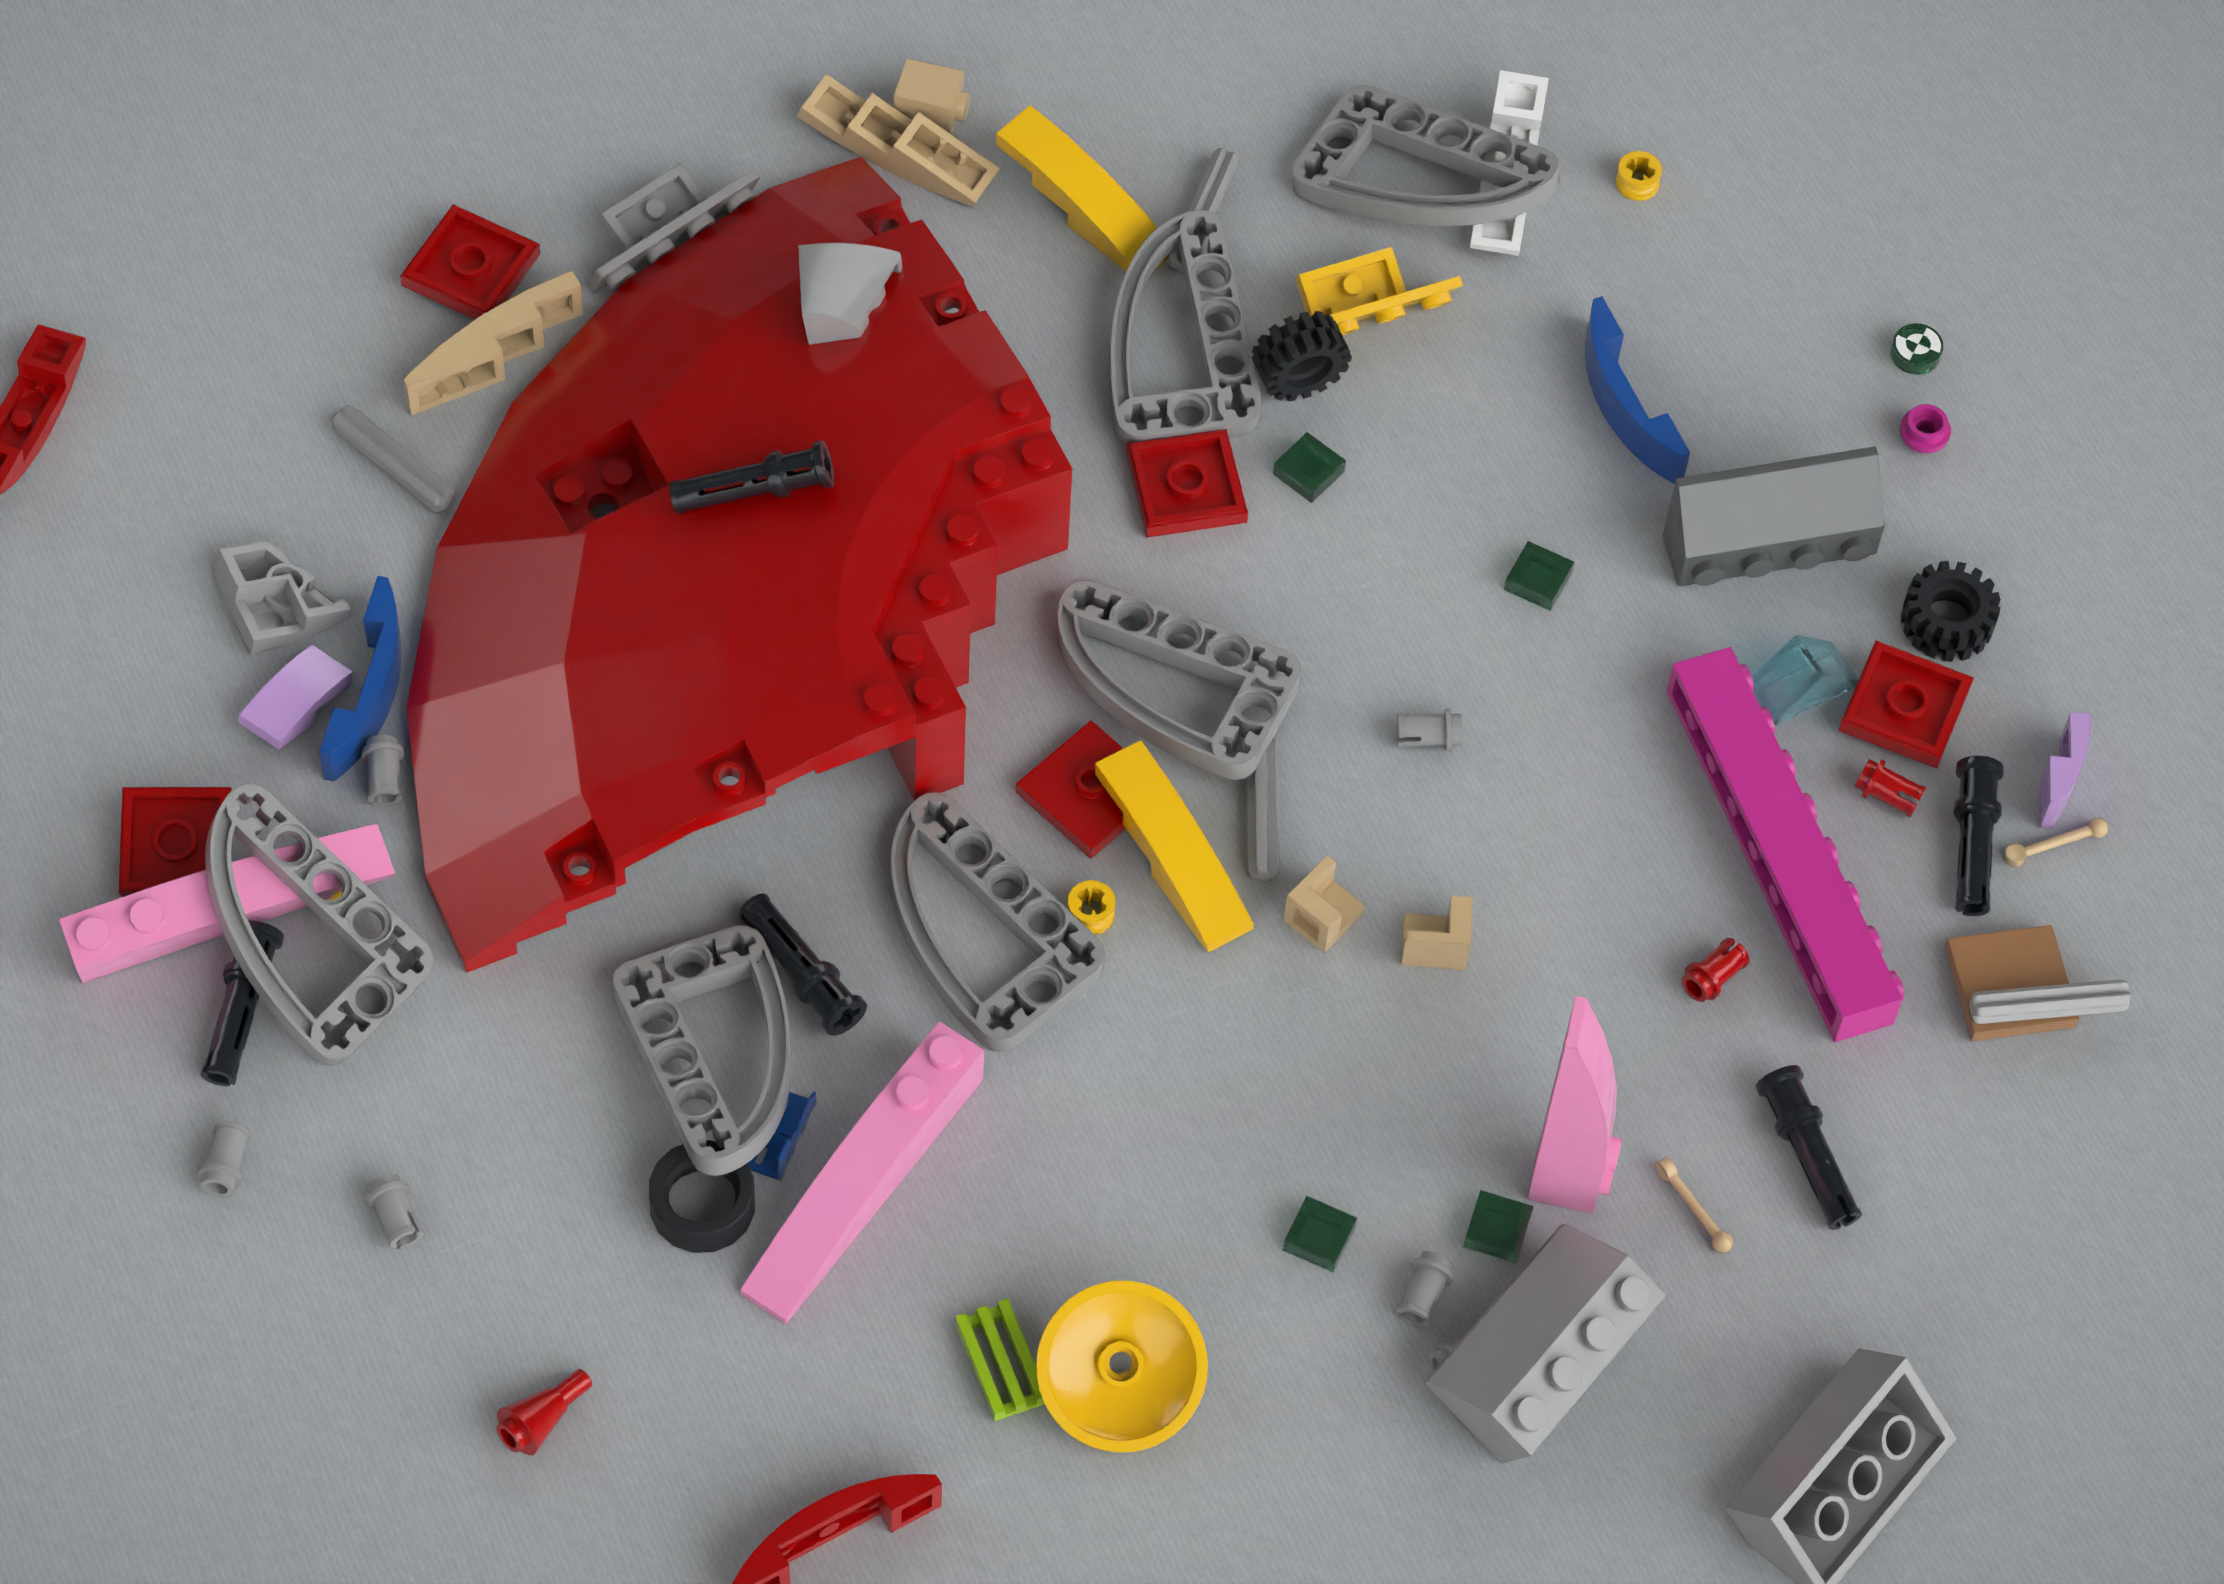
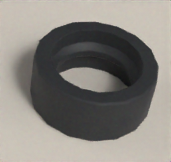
M706 1140L707 1146H711L715 1152L724 1150V1148H719L715 1141ZM682 1144L670 1149L654 1167L649 1179L650 1215L658 1233L673 1246L692 1253L715 1252L734 1244L748 1230L755 1214L754 1176L747 1163L732 1172L722 1175L732 1183L735 1190V1202L724 1216L712 1221L693 1222L679 1217L669 1203L671 1187L681 1177L693 1172H700L692 1164Z

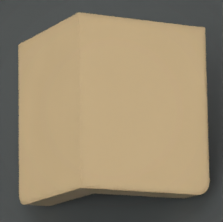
M1328 855L1287 895L1283 921L1324 953L1363 915L1365 907L1361 901L1334 881L1337 862Z
M1451 895L1447 916L1405 914L1403 919L1401 965L1466 970L1471 946L1473 897Z

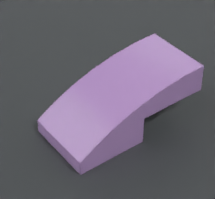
M310 645L287 663L262 687L239 714L238 723L280 750L313 726L317 709L350 687L353 671L317 647Z
M2070 712L2060 737V756H2049L2040 780V828L2051 829L2070 799L2089 745L2091 714Z

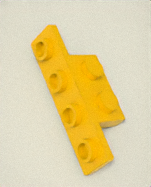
M1392 247L1308 271L1295 277L1305 312H1309L1310 317H1312L1315 311L1323 312L1324 316L1327 314L1331 315L1342 335L1359 330L1358 321L1375 317L1377 324L1399 319L1406 315L1405 307L1418 303L1422 304L1423 311L1452 302L1450 294L1463 286L1461 277L1457 276L1406 292Z

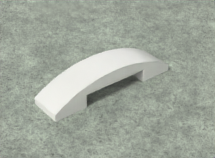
M1500 70L1490 129L1538 145L1549 78ZM1489 151L1486 153L1485 162H1499L1506 155L1499 151ZM1481 180L1479 193L1503 187ZM1526 212L1501 221L1473 225L1470 248L1519 256Z

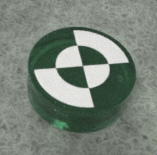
M1919 323L1908 324L1896 332L1891 345L1890 355L1894 364L1902 371L1915 375L1926 374L1934 370L1939 364L1943 351V341L1938 332L1927 325Z

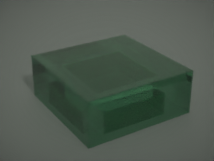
M1306 432L1274 462L1273 475L1313 503L1345 472L1346 460Z
M1527 541L1506 578L1504 590L1551 611L1573 572L1574 561Z
M1480 1190L1463 1247L1517 1263L1534 1206Z
M1306 1196L1284 1240L1283 1251L1330 1272H1334L1356 1228L1357 1217Z

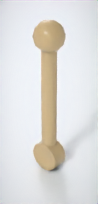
M2093 818L2085 827L2027 846H2022L2018 843L2010 844L2006 848L2004 859L2010 866H2021L2028 856L2089 836L2102 838L2108 832V824L2102 818Z
M1668 1157L1656 1163L1658 1174L1664 1181L1670 1182L1710 1234L1713 1249L1719 1253H1726L1733 1247L1732 1236L1717 1227L1678 1176L1674 1163Z

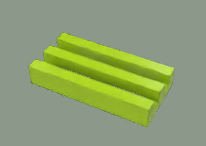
M1009 1299L997 1301V1306L988 1309L987 1305L976 1309V1314L967 1316L966 1312L956 1315L955 1326L994 1422L1045 1405L1039 1390L1035 1362ZM1001 1321L1030 1390L1031 1395L1024 1397L994 1324L995 1322ZM982 1327L1012 1400L1011 1402L1002 1403L974 1334V1329Z

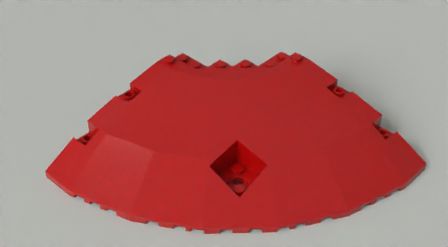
M861 156L765 190L627 279L512 402L437 546L406 712L426 883L466 973L517 954L516 943L567 924L566 913L616 895V887L626 884L625 868L692 832L766 805V797L776 794V788L813 770L815 774H819L888 748L914 801L926 793H942L964 784L966 706L956 688L969 683L970 634L995 625L997 575L1068 549L1073 468L1051 430L1050 413L1029 375L987 311L979 312L964 284V278L924 221L921 219L910 223L901 206V197ZM853 243L900 252L903 269L900 273L892 272L884 284L886 295L881 304L870 312L868 316L869 324L860 338L808 344L801 308L798 245ZM953 308H957L959 310L956 313L945 312ZM823 440L828 447L835 477L834 486L825 489L821 484L793 490L790 497L786 498L775 497L773 493H767L729 503L693 509L682 514H677L672 505L669 483L673 480L680 481L720 470L763 462L766 455H769L771 451L780 450L783 454L812 448L813 443ZM805 467V468H800V469H796V470H793V471H794V472H798V471L807 470V469H811V468H810V467ZM767 476L759 477L758 479H767ZM742 481L736 482L732 484L705 489V491L709 492L744 483ZM600 503H609L618 509L601 518L594 517L590 513V510ZM727 776H733L739 780L734 785H725L720 782L721 779ZM577 866H584L589 869L584 875H574L570 872Z

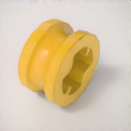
M1632 151L1627 153L1619 161L1615 181L1617 190L1622 196L1630 200L1643 201L1650 199L1659 189L1662 175L1661 162L1649 152ZM1636 171L1646 174L1643 176V180H1637L1632 177H1634Z
M1087 880L1078 883L1072 888L1068 895L1067 909L1094 935H1097L1111 927L1115 916L1116 898L1108 885L1100 881ZM1091 900L1101 903L1100 914L1096 915L1095 910H1092L1091 915L1083 913L1082 902L1087 901L1088 906L1091 905Z

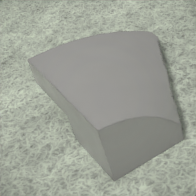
M853 243L798 245L801 308L808 344L860 338L869 324L868 317L870 312L881 304L886 295L884 284L892 272L900 273L903 269L900 252Z
M270 541L219 549L213 578L250 654L298 642L321 633L349 618L351 608L348 602L341 598L334 603L314 587L316 577L306 569L291 564L287 560L286 554Z

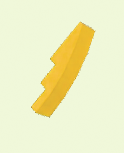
M1031 105L996 133V146L1032 173V186L1068 213L1067 226L1127 271L1140 246L1158 227L1124 189L1067 134ZM1169 254L1158 264V266H1160L1165 260L1168 259Z
M1140 740L1096 762L1095 775L1123 812V825L1150 861L1151 876L1206 952L1209 953L1253 930L1254 923L1222 864L1174 786L1144 743Z

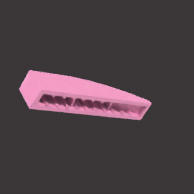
M378 824L318 838L366 885L395 876ZM301 843L275 849L274 852L283 861L295 862L301 859L303 849ZM255 855L232 862L236 889L248 920L263 922L307 906ZM206 870L59 919L75 968L82 983L224 935L210 897ZM322 873L314 878V891L322 899L332 898L331 896L342 892L341 882L333 874Z
M1575 996L1537 1149L1528 1200L1593 1213L1598 1194L1609 1195L1622 1138L1612 1136L1617 1095L1613 1060L1603 1030L1587 998Z
M940 1021L935 1025L869 1106L807 1189L740 1289L741 1295L784 1324H787L983 1081L984 1049Z

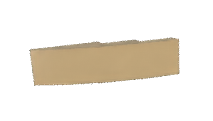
M828 74L823 77L796 116L839 145L882 169L931 192L974 207L1000 170L998 166L920 112L911 120L874 93L865 101Z
M573 270L523 291L479 316L439 345L403 378L407 408L411 416L505 381L504 362L544 348V329L583 315L581 285Z

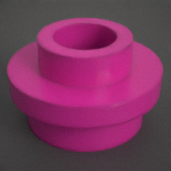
M1922 404L1914 407L1903 416L1899 433L1902 441L1910 449L1920 453H1934L1947 445L1951 435V426L1946 414L1940 408L1930 404ZM1919 430H1926L1929 433H1923Z

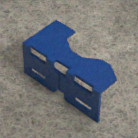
M813 1091L809 1098L789 1092L788 1101L790 1102L774 1135L765 1146L768 1150L762 1163H755L758 1155L747 1163L751 1171L779 1181L782 1180L791 1156L796 1149L799 1137L802 1135L810 1114L817 1103L815 1091Z

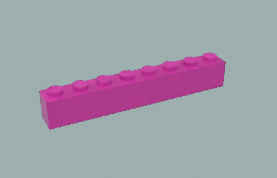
M1731 647L1673 663L1666 692L1834 1043L1893 1025L1900 1005L1904 1000L1902 982L1894 970L1889 971L1881 955L1882 944L1880 937L1872 925L1867 926L1860 912L1858 892L1851 881H1845L1838 867L1839 860L1836 847L1830 837L1823 836L1816 822L1817 812L1815 804L1808 793H1802L1795 779L1794 761L1786 749L1781 750L1774 736L1775 727L1772 716L1765 706L1760 707L1753 693L1754 684L1748 667L1745 664H1739Z

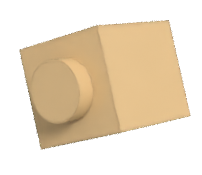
M907 58L894 93V108L911 120L920 112L952 135L956 122L965 121L970 105L971 94L964 92V71Z

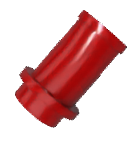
M1869 759L1854 786L1863 791L1861 797L1866 799L1868 795H1871L1911 818L1918 804L1900 796L1899 791L1920 801L1927 787L1920 786L1884 767L1886 761L1882 759L1879 764Z
M1727 937L1702 961L1692 962L1686 966L1685 975L1682 977V985L1687 994L1698 1002L1716 999L1721 993V986L1750 962L1749 955L1742 944L1738 943L1729 952V948L1735 944V939Z

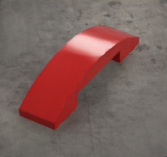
M38 324L17 359L19 375L0 406V494L7 491L19 480L47 440L63 409L77 375L86 347L85 337Z
M936 1474L894 1475L861 1482L825 1496L794 1514L769 1534L743 1564L732 1584H790L789 1562L868 1520L881 1515L892 1533L941 1507L942 1483Z

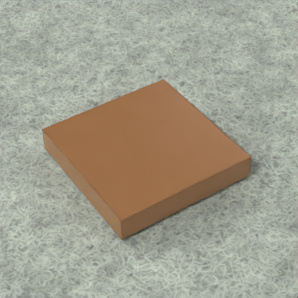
M2052 925L1948 938L1945 951L1971 1042L2076 1028L2079 1015L1977 1024L1973 1022L1969 1003L1972 994L1975 992L2069 984Z

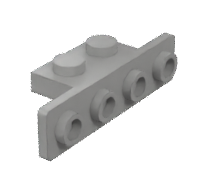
M679 163L601 213L598 218L599 223L622 253L599 267L588 285L594 293L606 285L611 290L617 289L627 279L636 274L633 268L647 259L652 264L674 250L676 246L673 242L686 234L690 238L694 237L714 224L715 220L713 217L726 208L731 213L753 199L755 195L752 193V190L761 176L754 168L706 198L684 166Z

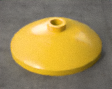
M1111 1280L1091 1285L1077 1292L1056 1310L1047 1323L1039 1342L1036 1372L1039 1390L1048 1411L1069 1435L1090 1447L1109 1452L1123 1453L1135 1452L1156 1446L1176 1434L1189 1421L1196 1411L1205 1390L1208 1359L1205 1342L1197 1323L1178 1300L1164 1290L1144 1282ZM1125 1352L1131 1357V1364L1126 1371L1116 1372L1111 1369L1109 1362L1113 1354Z

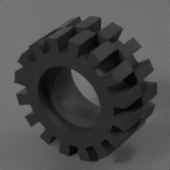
M1315 311L1312 317H1310L1309 312L1300 313L1299 319L1295 321L1292 316L1283 319L1285 325L1279 328L1274 324L1269 328L1271 335L1262 334L1257 340L1259 345L1254 346L1252 349L1254 355L1252 360L1270 396L1274 395L1277 400H1282L1286 397L1287 401H1295L1298 394H1301L1303 399L1312 396V390L1318 388L1319 392L1328 389L1326 383L1328 381L1336 383L1341 378L1338 372H1346L1349 368L1347 362H1350L1352 359L1351 351L1336 321L1331 315L1327 314L1324 316L1323 312Z
M1940 561L1937 571L1930 564L1924 567L1922 575L1917 573L1913 577L1908 588L1901 612V623H1905L1903 632L1906 638L1914 635L1912 646L1917 650L1924 644L1928 646L1926 656L1933 659L1937 651L1944 652L1943 661L1953 662L1956 652L1959 653L1961 661L1970 659L1972 650L1978 655L1984 650L1985 644L1989 643L2001 609V607H1998L2001 600L1999 592L1992 593L1995 584L1990 578L1980 582L1983 571L1975 567L1971 574L1964 572L1967 563L1958 561L1955 570H1952L1949 567V561ZM1936 601H1952L1963 606L1969 612L1970 618L1963 622L1947 621L1934 613L1931 605Z

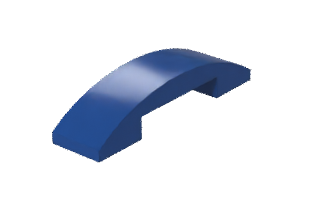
M1603 296L1595 298L1592 302L1585 340L1586 368L1595 399L1612 430L1633 455L1659 476L1675 484L1676 478L1685 476L1690 451L1668 413L1649 419L1618 363L1624 334Z
M377 576L363 618L367 646L375 648L356 709L355 711L334 707L319 751L324 780L336 781L361 758V752L366 746V741L370 737L378 735L395 698L401 670L402 647L397 608L388 577Z

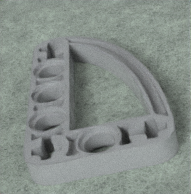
M1368 85L1353 87L1343 94L1292 166L1295 192L1299 197L1307 201L1366 218L1423 226H1467L1512 218L1530 211L1546 201L1555 192L1560 183L1558 158L1548 149ZM1409 119L1419 123L1415 129L1410 131H1400L1394 128V125L1402 120ZM1447 135L1458 136L1462 139L1458 145L1453 147H1445L1437 143L1440 138ZM1337 137H1345L1352 141L1349 146L1341 149L1327 146L1330 140ZM1372 140L1503 188L1466 195H1425L1380 189L1344 179ZM1489 151H1499L1506 155L1503 160L1495 163L1485 162L1480 158ZM1322 162H1323V174H1324V176H1323V175H1319V172L1322 170Z
M1207 210L1186 212L1171 218L1159 226L1136 252L1121 284L1111 332L1109 388L1115 432L1118 439L1126 446L1127 443L1227 429L1229 437L1242 436L1251 433L1260 422L1262 398L1252 360L1251 347L1225 228L1221 219L1216 214ZM1200 228L1203 229L1204 235L1209 237L1207 253L1200 255L1201 246L1197 235H1193L1194 230ZM1179 245L1208 387L1133 397L1130 362L1131 333L1138 302L1152 272ZM1214 270L1223 276L1224 282L1218 287L1208 288L1200 284L1196 277L1201 271ZM1214 313H1223L1232 319L1234 325L1229 330L1216 331L1207 325L1206 318ZM1232 356L1242 363L1243 369L1237 374L1226 375L1216 368L1215 363L1222 357ZM1239 390L1241 408L1247 410L1246 416L1243 417L1237 416L1236 411L1231 409L1232 392ZM1193 407L1202 414L1203 419L1196 425L1187 426L1181 424L1174 414L1180 408ZM1160 411H1166V428L1161 427L1162 418H1159ZM1140 416L1142 422L1146 423V429L1137 430L1135 423L1131 422V417Z
M1076 581L1064 590L1060 598L1057 613V631L1062 656L1077 682L1100 707L1141 738L1205 771L1226 779L1238 780L1250 776L1256 770L1265 750L1269 747L1299 691L1301 665L1294 654L1096 581ZM1086 602L1094 604V606L1088 605L1085 610L1077 609V607H1083ZM1137 616L1144 619L1147 625L1140 630L1129 631L1122 628L1119 622L1126 617ZM1183 633L1191 636L1195 642L1187 648H1175L1166 640L1174 634ZM1082 634L1239 690L1213 738L1173 720L1128 691L1100 665L1088 649ZM1222 651H1234L1240 654L1243 660L1236 665L1226 666L1217 662L1214 657ZM1252 662H1258V665L1254 664V671L1251 673ZM1277 671L1286 674L1280 675L1277 680L1268 678V676H1275ZM1258 706L1268 710L1271 715L1264 721L1253 722L1244 718L1241 713L1249 707ZM1239 736L1245 738L1244 752H1238L1234 758L1228 757L1226 753L1231 754L1239 743Z
M247 783L239 785L229 793L211 822L205 854L210 897L222 932L247 979L287 1032L318 1062L327 1065L340 1064L349 1058L428 977L434 963L432 950L415 931L267 789L258 784ZM237 800L244 804H248L252 800L257 802L260 807L256 812V816L266 826H268L272 818H275L280 824L273 827L265 840L262 841L257 835L260 834L264 826L252 816L248 817L245 821L239 818L237 813L241 805ZM233 835L369 965L316 1019L279 975L250 926L234 881L231 859ZM282 835H290L298 839L303 849L301 859L295 862H286L278 858L274 852V840ZM322 873L333 874L341 882L342 895L336 900L322 899L314 891V878ZM362 911L372 912L377 915L382 925L381 934L371 939L360 936L353 926L354 915ZM392 932L398 939H396L391 947L403 957L410 952L415 954L418 960L415 962L414 968L418 974L411 969L407 970L404 974L398 971L396 965L399 963L400 958L390 947L382 956L376 951L377 948L386 942ZM370 986L379 990L385 1002L383 1010L377 1014H367L360 1010L355 999L358 989ZM338 1007H343L344 1012L339 1011ZM348 1016L354 1024L340 1039L344 1049L338 1045H334L330 1049L324 1047L321 1041L324 1039L325 1033L321 1027L327 1031H332ZM358 1026L365 1028V1030L361 1032Z
M937 792L926 793L918 797L907 808L896 827L891 848L892 893L896 912L906 940L925 976L962 1025L987 1049L996 1052L1009 1051L1017 1047L1100 979L1105 963L1104 946L1082 922L952 798ZM929 814L933 818L944 815V828L935 821L926 825L925 815ZM946 831L951 835V837L948 839L947 843H946ZM918 842L1038 957V959L983 1003L950 963L923 914L912 875V860ZM972 844L982 848L986 856L976 864H966L955 855L957 850L964 845ZM1009 879L1017 882L1021 886L1022 892L1013 899H1002L994 894L992 887L1000 880ZM1046 914L1055 918L1059 926L1054 932L1042 935L1031 930L1028 922L1036 915ZM1069 935L1068 948H1067V947L1063 944V942L1065 941V939H1066L1067 936ZM1070 950L1080 958L1086 954L1090 955V965L1086 966L1082 962H1078L1074 966L1071 965ZM1042 981L1053 986L1056 994L1046 1002H1036L1027 996L1025 989L1034 982ZM1014 1000L1016 1001V1004H1017V1006L1019 1007V1010L1016 1011L1015 1013H1014ZM1012 1015L1010 1018V1030L1006 1031L1001 1026L994 1030L990 1029L991 1018L994 1017L1001 1022Z
M739 925L628 960L615 970L612 978L615 1001L692 1164L698 1171L713 1176L724 1175L742 1167L758 1155L768 1144L784 1114L791 1083L792 1051L790 1026L780 977L763 936L758 930L750 926ZM741 949L744 954L748 955L740 957L734 950ZM713 956H716L717 965H718V964H721V965H719V966H714V964H713ZM688 962L698 963L704 968L700 974L693 977H683L675 972L678 966ZM752 978L766 1021L769 1038V1060L761 1096L750 1116L737 1128L676 1003ZM639 983L642 988H647L648 1000L641 1003L636 987L631 984ZM656 1018L665 1019L672 1024L667 1031L658 1034L649 1033L642 1028L646 1022ZM674 1058H682L691 1063V1066L686 1071L677 1074L668 1073L661 1068L666 1061ZM694 1098L704 1099L711 1104L707 1111L700 1114H688L681 1109L684 1102ZM712 1130L717 1146L724 1148V1150L715 1152L711 1146H707L706 1132Z

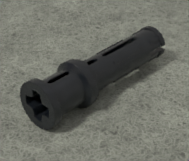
M821 440L814 442L812 448L783 454L780 450L771 451L769 455H766L763 462L720 470L680 481L673 480L669 483V490L675 512L682 514L693 509L729 503L767 493H773L775 497L786 498L790 497L793 490L821 484L823 488L827 489L834 486L835 477L828 447ZM805 467H810V468H811V469L802 470V471H798V472H794V471H793V470L800 469V468H805ZM767 476V479H758L759 477ZM742 481L744 483L709 492L705 491V489L732 484L736 482Z
M1979 755L1959 760L1956 764L1955 772L1960 779V797L1955 801L1953 813L1960 823L1958 885L1955 909L1957 912L1963 911V915L1981 916L1990 911L1992 836L1994 824L1998 822L2002 815V806L1997 801L1998 781L2004 775V766L1997 759Z
M757 894L747 900L740 909V918L750 927L758 930L763 936L770 953L796 982L795 990L797 997L802 1003H810L822 1017L824 1030L829 1035L836 1036L854 1027L864 1016L867 1004L861 996L852 995L840 981L838 968L832 963L819 960L798 932L773 905L767 894Z
M248 920L261 947L272 963L275 950L280 949L283 945L284 934L270 924ZM233 957L232 962L225 965L223 971L227 989L216 1022L208 1056L201 1071L203 1079L219 1086H230V1084L235 1085L241 1057L260 997L235 957Z
M1789 1065L1779 1068L1761 1078L1756 1084V1090L1759 1096L1767 1098L1777 1119L1775 1124L1777 1135L1785 1141H1790L1826 1217L1829 1229H1840V1220L1843 1221L1845 1227L1860 1219L1862 1212L1857 1207L1820 1129L1823 1123L1822 1111L1820 1107L1812 1105L1801 1082L1804 1078L1801 1067Z

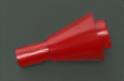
M577 1369L554 1388L545 1389L500 1408L497 1411L499 1424L496 1430L504 1445L513 1452L518 1453L521 1451L527 1455H534L567 1411V1406L592 1387V1381L588 1374L582 1369Z

